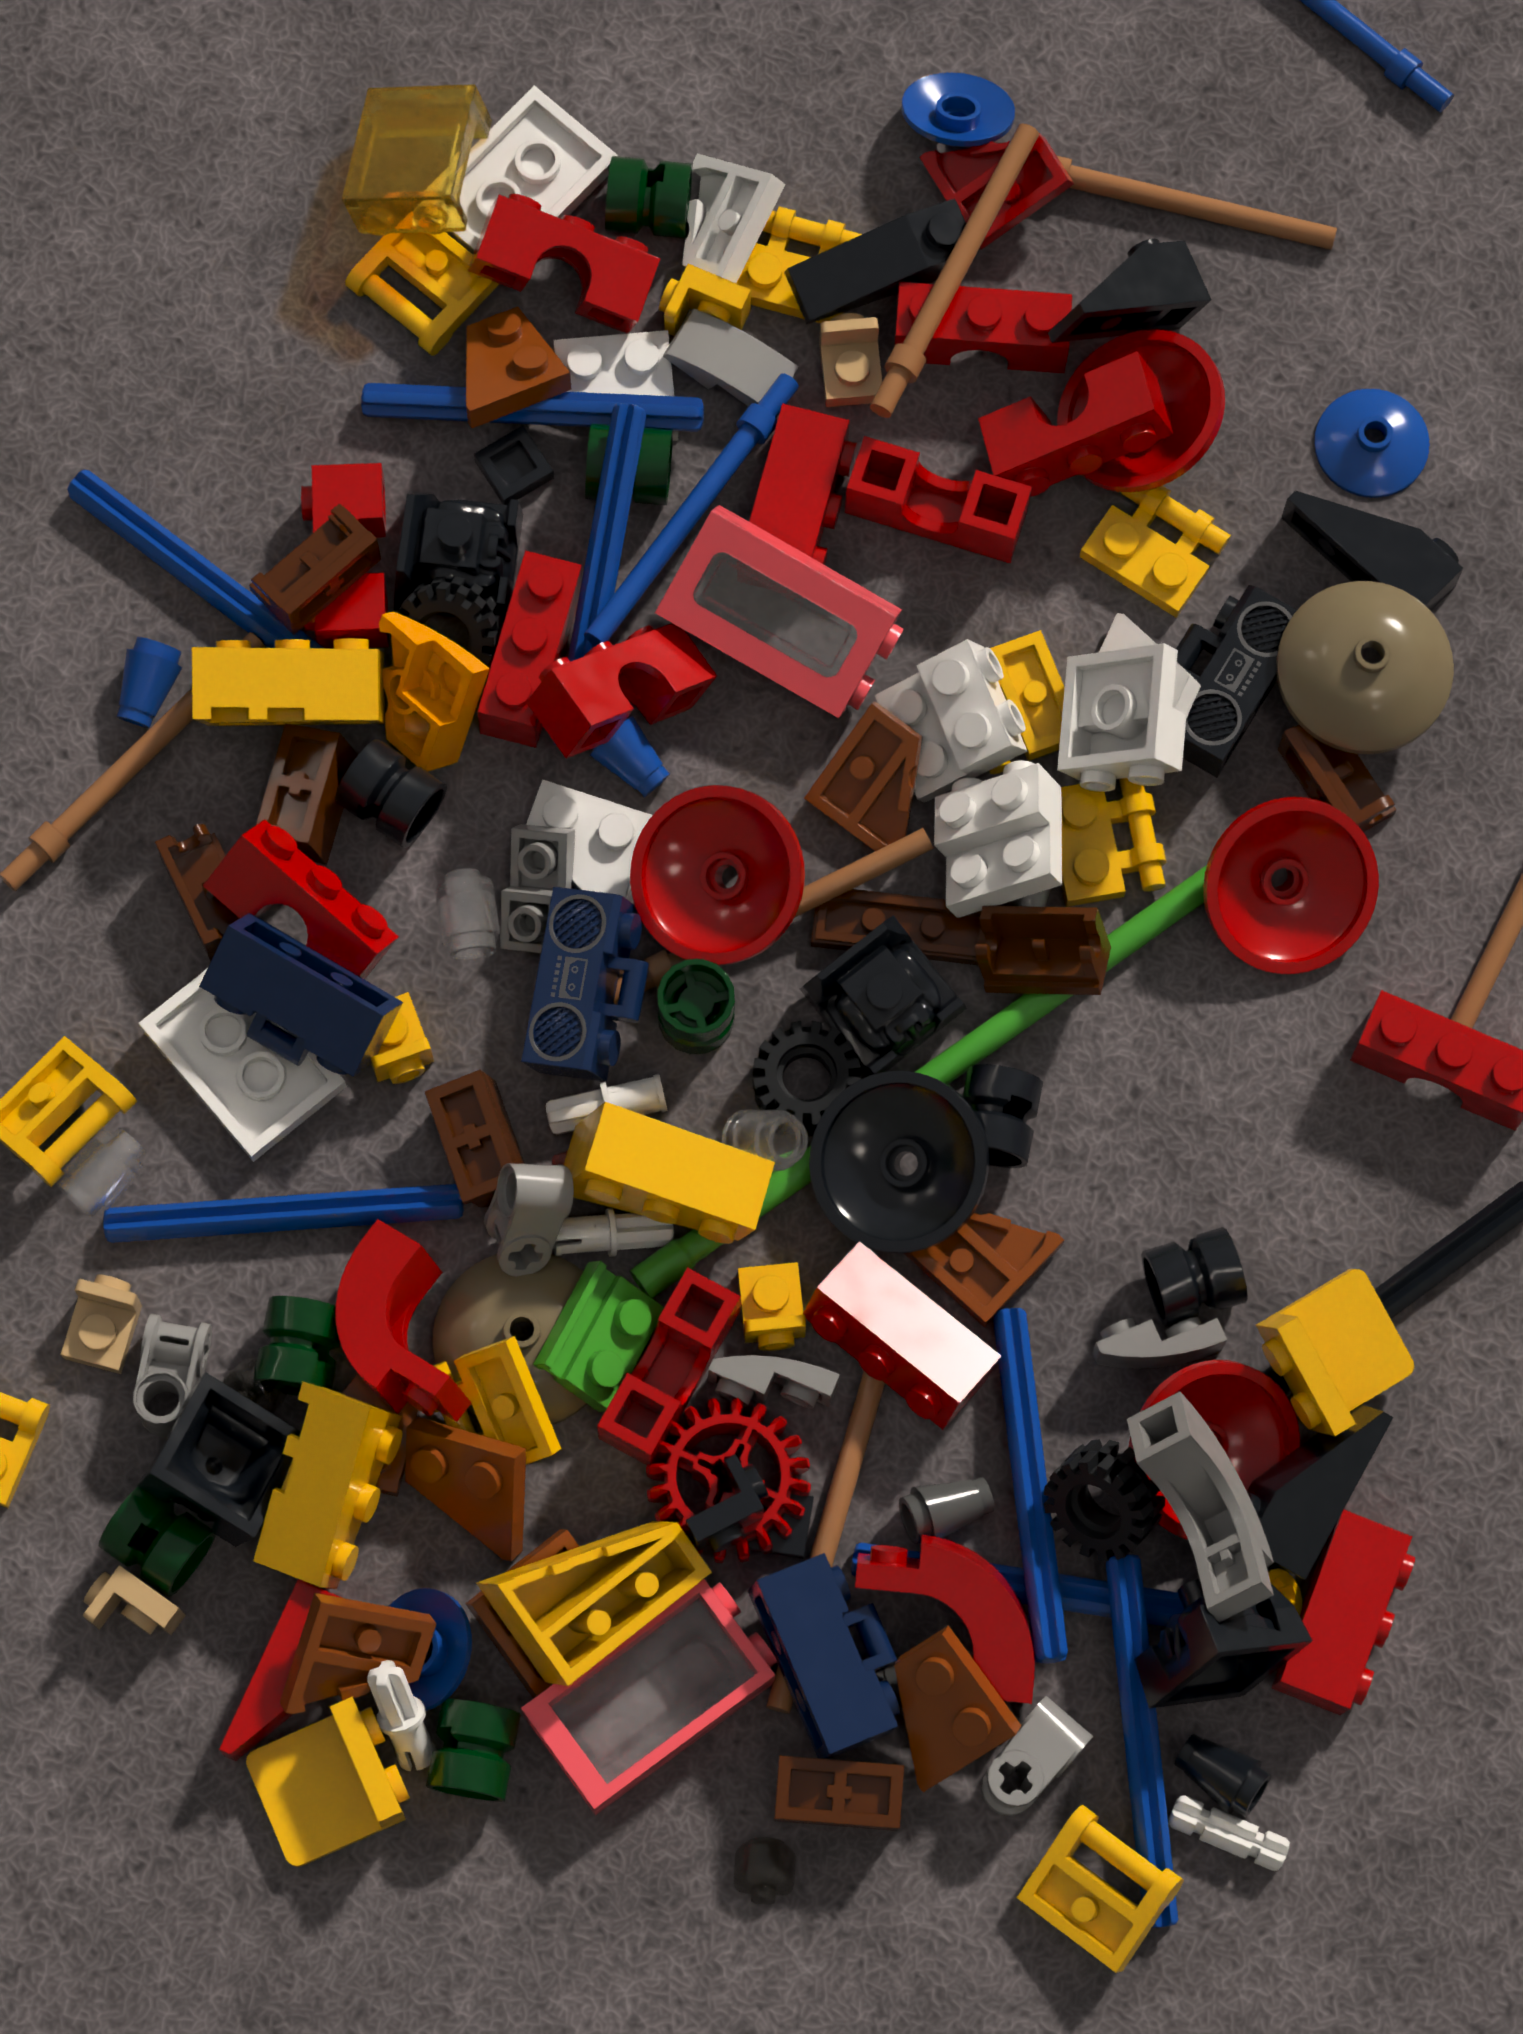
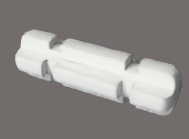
M1186 1795L1180 1796L1176 1800L1169 1816L1168 1824L1171 1828L1189 1836L1193 1832L1200 1834L1199 1840L1245 1859L1248 1855L1255 1858V1864L1269 1870L1277 1871L1282 1867L1290 1846L1287 1838L1271 1831H1267L1265 1834L1258 1832L1259 1826L1213 1807L1208 1811L1203 1808L1204 1803Z

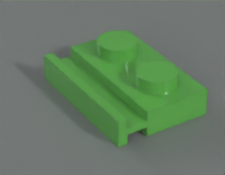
M602 1261L588 1262L533 1365L539 1370L544 1369L555 1377L553 1380L596 1411L605 1412L626 1374L632 1373L658 1324V1318L664 1307L622 1276H615L606 1269L607 1265Z

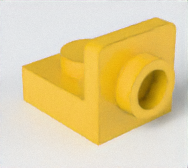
M687 264L680 280L677 281L672 278L663 292L659 311L664 312L665 330H668V334L675 336L689 308H695L742 330L751 312V290L691 264Z
M409 992L395 997L401 1000L403 1004L378 1054L371 1058V1065L377 1082L389 1078L392 1084L408 1082L421 1076L425 1072L424 1066L434 1062L429 1041L425 1037Z
M798 1262L738 1268L745 1343L758 1342L759 1350L763 1351L783 1350L795 1346L794 1338H804L806 1334V1320L803 1314Z

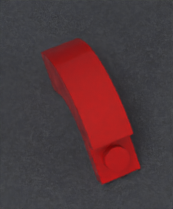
M377 1219L353 1251L340 1280L336 1299V1327L341 1347L356 1372L377 1397L395 1413L398 1414L405 1404L409 1402L413 1407L429 1417L438 1410L450 1419L458 1422L471 1405L470 1400L449 1375L410 1352L407 1343L408 1327L416 1307L443 1272L421 1244Z
M923 1534L921 1535L919 1559L908 1558V1550L905 1548L889 1545L871 1546L870 1554L858 1553L855 1588L922 1594L947 1604L965 1623L973 1644L972 1658L1003 1701L1032 1704L1035 1661L1029 1622L1015 1591L992 1564L974 1551L958 1543Z

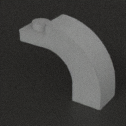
M1178 1392L1127 1418L1137 1464L1168 1500L1188 1538L1196 1561L1207 1610L1220 1623L1274 1596L1267 1566L1273 1564L1274 1561L1258 1515L1226 1452L1193 1405L1181 1392Z

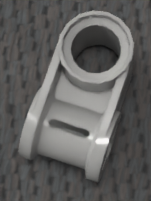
M516 1163L503 1165L498 1176L497 1188L489 1209L484 1216V1224L488 1234L498 1242L497 1260L502 1271L506 1274L516 1277L533 1274L546 1266L550 1260L552 1249L564 1219L569 1215L573 1204V1178L568 1167L564 1165Z
M149 1315L143 1334L140 1366L133 1392V1403L143 1426L151 1434L159 1437L168 1436L183 1410L182 1406L190 1391L204 1374L212 1339L211 1324L201 1322L199 1327L195 1328L163 1322L161 1315ZM171 1392L179 1397L177 1408L168 1415L156 1416L148 1411L151 1399L157 1394Z
M1047 1696L1038 1703L1021 1723L1022 1726L1017 1734L1012 1737L1011 1741L993 1760L982 1779L981 1792L983 1799L991 1810L1000 1815L1014 1816L1022 1814L1027 1810L1055 1777L1059 1778L1093 1738L1088 1731ZM1016 1771L1024 1778L1020 1785L1021 1790L1015 1789L1008 1795L1000 1787L1004 1782V1776L1010 1777Z

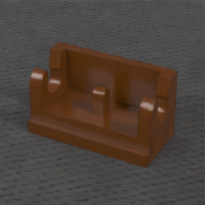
M338 504L330 511L332 514L328 517V521L265 575L259 572L251 579L250 591L293 635L381 560L377 538L341 504Z
M285 723L256 822L257 825L265 819L272 826L284 829L295 839L297 848L313 862L326 865L343 812V807L335 801L337 788L346 771L358 756L341 733Z
M1300 725L1293 726L1284 731L1278 751L1309 798L1325 802L1349 816L1363 832L1396 813L1395 803L1389 795L1385 796L1358 754L1332 748L1315 739Z
M197 824L193 827L194 835L184 841L177 842L175 837L168 835L155 841L161 860L211 962L228 925L240 918L203 887V884L226 855L215 833L210 834L206 825Z
M982 906L979 919L986 944H976L975 952L977 963L984 979L983 986L986 993L1101 995L1111 945L1098 908Z
M477 1070L424 1092L462 1202L464 1204L472 1202L478 1207L484 1208L490 1206L503 1165L507 1163H525L496 1081L483 1071Z
M779 1755L774 1821L898 1831L901 1819L904 1765Z

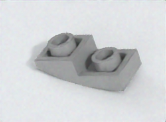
M695 308L689 311L663 355L665 359L708 390L718 384L747 406L751 403L758 404L781 373L793 377L799 367L746 332Z
M519 824L511 828L510 887L501 891L500 949L541 953L553 887L571 889L575 829Z
M1199 1317L1184 1320L1167 1329L1165 1333L1168 1339L1163 1341L1152 1319L1136 1325L1133 1318H1128L1114 1323L1100 1332L1102 1340L1096 1342L1092 1356L1097 1365L1133 1369L1159 1368L1202 1359L1221 1352L1227 1342V1338L1218 1318L1201 1324Z
M746 1355L716 1358L712 1360L708 1369V1381L717 1384L714 1392L732 1402L733 1398L738 1397L743 1402L744 1407H748L750 1400L764 1404L773 1383L783 1387L780 1395L792 1403L808 1409H814L816 1402L829 1407L839 1386L840 1374L822 1367L772 1356Z

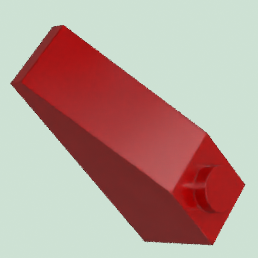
M297 1580L219 1748L224 1757L237 1761L293 1715L285 1713L280 1705V1699L314 1593L339 1596L303 1580Z

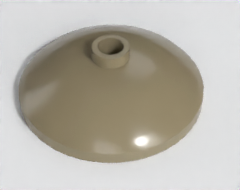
M1353 581L1337 584L1322 590L1308 599L1294 613L1283 632L1278 646L1276 675L1280 694L1287 709L1296 722L1311 736L1332 748L1344 752L1379 754L1396 750L1413 742L1433 725L1449 698L1453 683L1454 663L1450 643L1443 627L1435 615L1422 602L1406 591L1388 584L1373 581ZM1364 648L1377 650L1381 656V661L1376 664L1366 662L1361 655V650Z
M497 1254L474 1264L448 1289L437 1311L433 1328V1352L436 1364L446 1361L455 1383L462 1382L454 1360L464 1354L512 1337L511 1329L519 1322L529 1323L534 1328L533 1335L528 1340H517L549 1420L554 1425L573 1416L584 1408L587 1403L553 1380L555 1378L544 1369L539 1370L533 1364L583 1271L571 1262L551 1254V1258L546 1266L538 1272L517 1277L502 1271L497 1260ZM471 1404L467 1411L477 1417Z

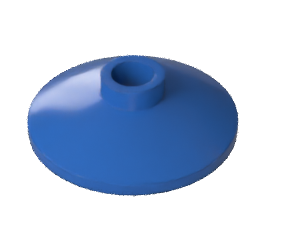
M938 73L923 77L912 83L906 89L902 98V114L908 125L920 135L946 145L960 147L985 145L1006 135L1014 123L1015 106L1010 96L993 82L970 74Z
M1380 389L1356 390L1337 398L1326 408L1320 417L1314 437L1316 457L1325 475L1341 489L1357 496L1369 498L1390 496L1410 486L1424 469L1430 446L1428 430L1419 412L1402 397ZM1371 428L1378 429L1383 433L1385 439L1382 442L1374 443L1366 438L1364 432Z
M419 1588L401 1595L389 1607L427 1613L436 1622L435 1631L419 1680L408 1683L413 1696L420 1699L426 1711L448 1699L464 1678L471 1657L472 1633L468 1617L457 1600L443 1591L432 1588Z

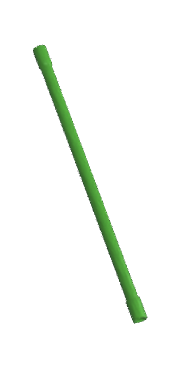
M1207 865L1107 935L1111 950L1106 972L1204 903L1203 884ZM1024 994L915 1072L931 1076L948 1085L967 1072L968 1067L981 1062L1074 995ZM811 1146L772 1173L759 1219L811 1182L809 1169ZM692 1229L681 1238L672 1240L629 1270L641 1291L650 1298H654L681 1279L687 1267L693 1270L699 1261L724 1243L706 1239L698 1234V1230Z

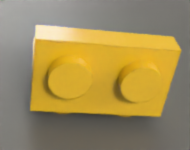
M1349 1269L1256 1324L1265 1342L1262 1344V1349L1266 1359L1279 1376L1284 1377L1294 1395L1291 1398V1403L1296 1414L1308 1429L1337 1436L1356 1423L1350 1411L1407 1378L1414 1370L1413 1359L1368 1276L1360 1269Z
M353 1696L330 1706L333 1715L251 1751L246 1758L247 1768L286 1860L292 1866H304L406 1820L399 1803L410 1799L408 1791L396 1764L384 1769L375 1746L386 1740L372 1708L369 1707L360 1711Z

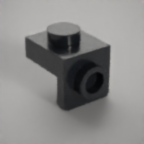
M736 1454L724 1459V1471L736 1495L686 1520V1532L697 1551L711 1546L714 1553L723 1551L747 1536L744 1530L745 1527L763 1518L764 1507L761 1500L769 1497L767 1489L754 1465L750 1464L743 1468Z

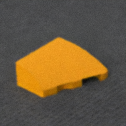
M393 611L382 614L379 628L380 632L391 634L393 666L382 668L383 689L388 700V707L385 713L386 740L416 766L422 767L427 772L457 763L490 668L467 650L433 629Z

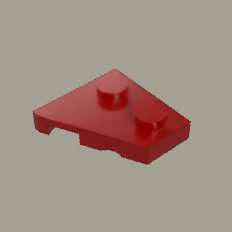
M1040 133L980 246V250L1074 185V182L1050 144ZM990 141L985 145L970 146L968 149L939 153L936 150L929 151L919 157L946 201L956 199L966 223L1010 141L998 144Z

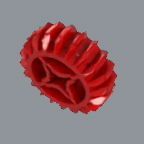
M738 1397L732 1399L731 1414H720V1403L717 1398L709 1399V1418L703 1420L693 1406L687 1407L684 1412L690 1428L685 1430L678 1423L673 1422L669 1430V1437L675 1444L671 1445L663 1441L659 1446L658 1458L667 1461L666 1464L652 1463L646 1467V1476L648 1478L665 1482L647 1490L649 1502L660 1503L668 1501L667 1505L655 1513V1520L671 1522L677 1519L684 1533L688 1535L686 1532V1520L695 1516V1514L687 1507L679 1493L677 1486L679 1468L691 1473L692 1479L699 1481L706 1487L709 1493L704 1510L716 1505L718 1501V1478L714 1473L720 1469L725 1475L724 1459L734 1454L737 1457L741 1455L739 1461L742 1467L748 1466L752 1450L757 1442L767 1450L774 1460L779 1473L780 1487L778 1492L766 1487L769 1497L761 1500V1503L768 1509L763 1513L762 1519L744 1528L747 1536L735 1545L740 1562L749 1561L750 1552L747 1542L755 1539L760 1551L764 1554L770 1553L773 1549L771 1539L767 1534L770 1529L773 1528L778 1536L783 1539H788L792 1534L791 1527L782 1518L784 1512L795 1519H802L805 1514V1508L799 1502L791 1499V1494L799 1496L810 1495L811 1484L805 1480L792 1477L803 1474L810 1469L808 1458H789V1455L795 1453L801 1447L802 1440L800 1436L793 1435L780 1441L778 1437L784 1432L787 1420L779 1416L768 1427L764 1426L762 1422L765 1419L766 1406L761 1403L754 1407L751 1418L742 1416L743 1402ZM720 1434L739 1435L729 1450L722 1455L711 1456L702 1452L695 1455L689 1452L695 1445L709 1437ZM733 1486L732 1492L723 1493L720 1502L736 1495ZM704 1549L698 1551V1553L701 1555ZM726 1549L714 1553V1561L716 1563H723L726 1558Z

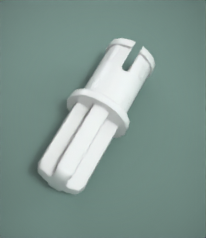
M656 1074L653 1075L654 1077L607 1087L606 1081L600 1082V1089L549 1100L546 1103V1113L552 1133L560 1135L573 1132L579 1122L604 1102L642 1115L668 1111L660 1075Z
M607 1208L605 1215L567 1217L564 1219L553 1251L555 1256L570 1253L608 1251L609 1257H614L617 1255V1250L663 1247L673 1240L674 1228L673 1224L658 1222L634 1213L615 1214L613 1208Z
M382 1661L380 1666L371 1669L367 1676V1682L379 1709L377 1722L381 1731L389 1735L400 1767L406 1771H411L412 1763L408 1756L410 1752L416 1770H422L430 1765L432 1752L436 1751V1747L431 1741L423 1721L426 1716L425 1706L420 1699L413 1696L403 1669L396 1667L393 1661Z

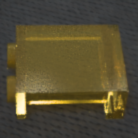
M475 84L368 88L342 195V201L360 233L383 236L389 233L424 232L427 234H440L443 232L466 230L468 218L460 204V194L473 139L488 138L492 123L489 112Z

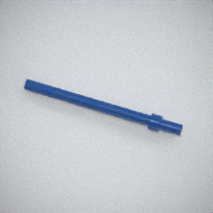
M1299 0L1386 69L1384 76L1401 90L1407 86L1439 113L1450 104L1454 94L1421 69L1423 62L1406 48L1401 51L1396 49L1336 0Z
M781 373L759 403H751L736 423L738 431L584 633L585 638L592 645L597 646L612 637L755 445L766 442L776 428V417L780 413L782 403L787 404L799 388L795 379L785 373Z

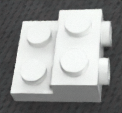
M968 639L916 665L918 673L874 695L878 704L923 736L914 789L917 800L922 802L930 801L936 796L952 790L953 783L959 779L975 778L1027 752L1020 734L1026 730L1025 723L1017 706L1010 699L1006 701L998 681L1003 679L1004 675L996 655L989 647L984 648Z
M1162 643L1067 657L1057 770L1080 780V787L1099 792L1114 790L1116 779L1128 778L1134 784L1156 786L1164 783L1165 773L1182 771L1187 714L1173 707L1178 650Z
M1023 760L1013 761L1004 767L1003 775L985 781L977 778H962L953 783L951 792L935 797L934 846L946 857V907L957 918L981 911L982 906H997L1062 885L1061 786L1039 763L1034 764Z

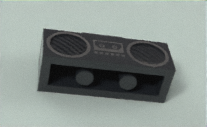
M1248 585L1240 600L1230 595L1219 611L1213 623L1214 627L1221 630L1219 636L1200 625H1190L1176 648L1178 650L1177 663L1191 674L1201 687L1186 718L1183 759L1218 778L1277 681L1276 657L1278 646L1288 622L1297 611L1295 608L1256 586ZM1204 649L1211 653L1213 657L1202 675L1198 676L1190 670Z

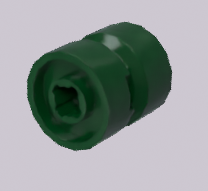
M612 156L606 195L605 231L637 234L643 226H649L654 236L685 239L688 227L689 201L691 200L692 164L660 161L655 169L648 168L644 159Z
M592 423L590 426L585 479L586 499H597L610 425ZM644 428L632 499L635 503L667 505L671 474L673 430Z
M687 959L673 965L662 977L657 990L659 1028L665 1040L676 1050L688 1054H706L719 1048L731 1034L735 1019L734 986L728 974L713 962L704 959Z
M295 1296L270 1297L263 1326V1332L270 1339V1343L259 1348L253 1383L274 1392L299 1396L302 1381L332 1390L337 1363L329 1354L330 1350L341 1345L336 1327V1306L314 1299Z
M137 1487L110 1519L102 1533L98 1546L127 1567L137 1563L141 1565L140 1577L166 1596L171 1597L184 1586L210 1550L216 1535L211 1532V1528L190 1513L185 1512L178 1516L174 1514V1502L172 1500L161 1501L140 1487ZM155 1529L159 1534L152 1542L148 1537Z
M446 1699L441 1705L436 1735L444 1744L443 1748L432 1752L426 1787L455 1796L484 1801L505 1802L511 1766L503 1758L504 1753L515 1749L521 1713L481 1702Z

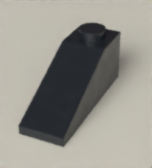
M954 198L901 216L787 268L784 274L806 324L898 294L899 282L927 284L936 281L966 222Z
M1154 238L1133 246L1127 253L1129 258L1048 332L1051 342L1122 336L1131 332L1150 329L1171 331L1184 326L1212 300L1185 240L1160 243L1158 239Z
M1296 490L1287 498L1281 519L1351 582L1373 581L1397 587L1417 598L1430 611L1456 587L1463 567L1458 563L1459 559L1454 550L1439 538L1431 539L1419 528Z
M1365 1405L1358 1406L1350 1411L1356 1423L1355 1425L1337 1436L1317 1433L1252 1481L1247 1493L1267 1538L1274 1561L1272 1565L1306 1580L1394 1418L1383 1411Z

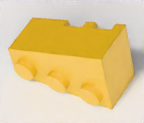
M355 638L334 639V649L310 648V640L303 639L275 640V648H251V641L221 640L216 641V647H192V719L207 726L285 725V723L293 725L385 724V701L382 679L384 653L378 649H369V639Z
M604 1102L575 1126L564 1166L568 1167L572 1174L573 1198L646 1216L658 1222L698 1230V1234L702 1237L724 1244H731L734 1240L739 1241L756 1230L775 1164L774 1161L608 1102Z
M302 1381L298 1400L309 1405L300 1437L292 1433L287 1436L283 1454L293 1457L282 1488L276 1487L272 1490L253 1561L315 1586L337 1590L340 1580L346 1581L356 1564L359 1548L353 1544L362 1521L365 1523L369 1522L377 1508L381 1491L380 1488L376 1487V1483L384 1463L389 1465L399 1450L402 1430L398 1429V1425L402 1416L340 1392Z
M652 1521L476 1582V1584L546 1683L569 1686L712 1572L678 1522Z

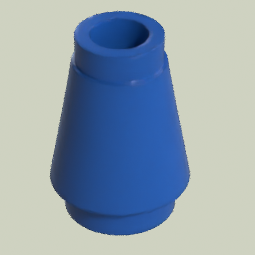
M137 637L134 648L127 649L119 700L120 707L116 717L144 728H150L153 718L156 717L183 669L178 665L182 652L164 643Z
M633 716L624 721L609 742L592 748L593 752L590 754L593 759L633 789H637L644 798L670 775Z

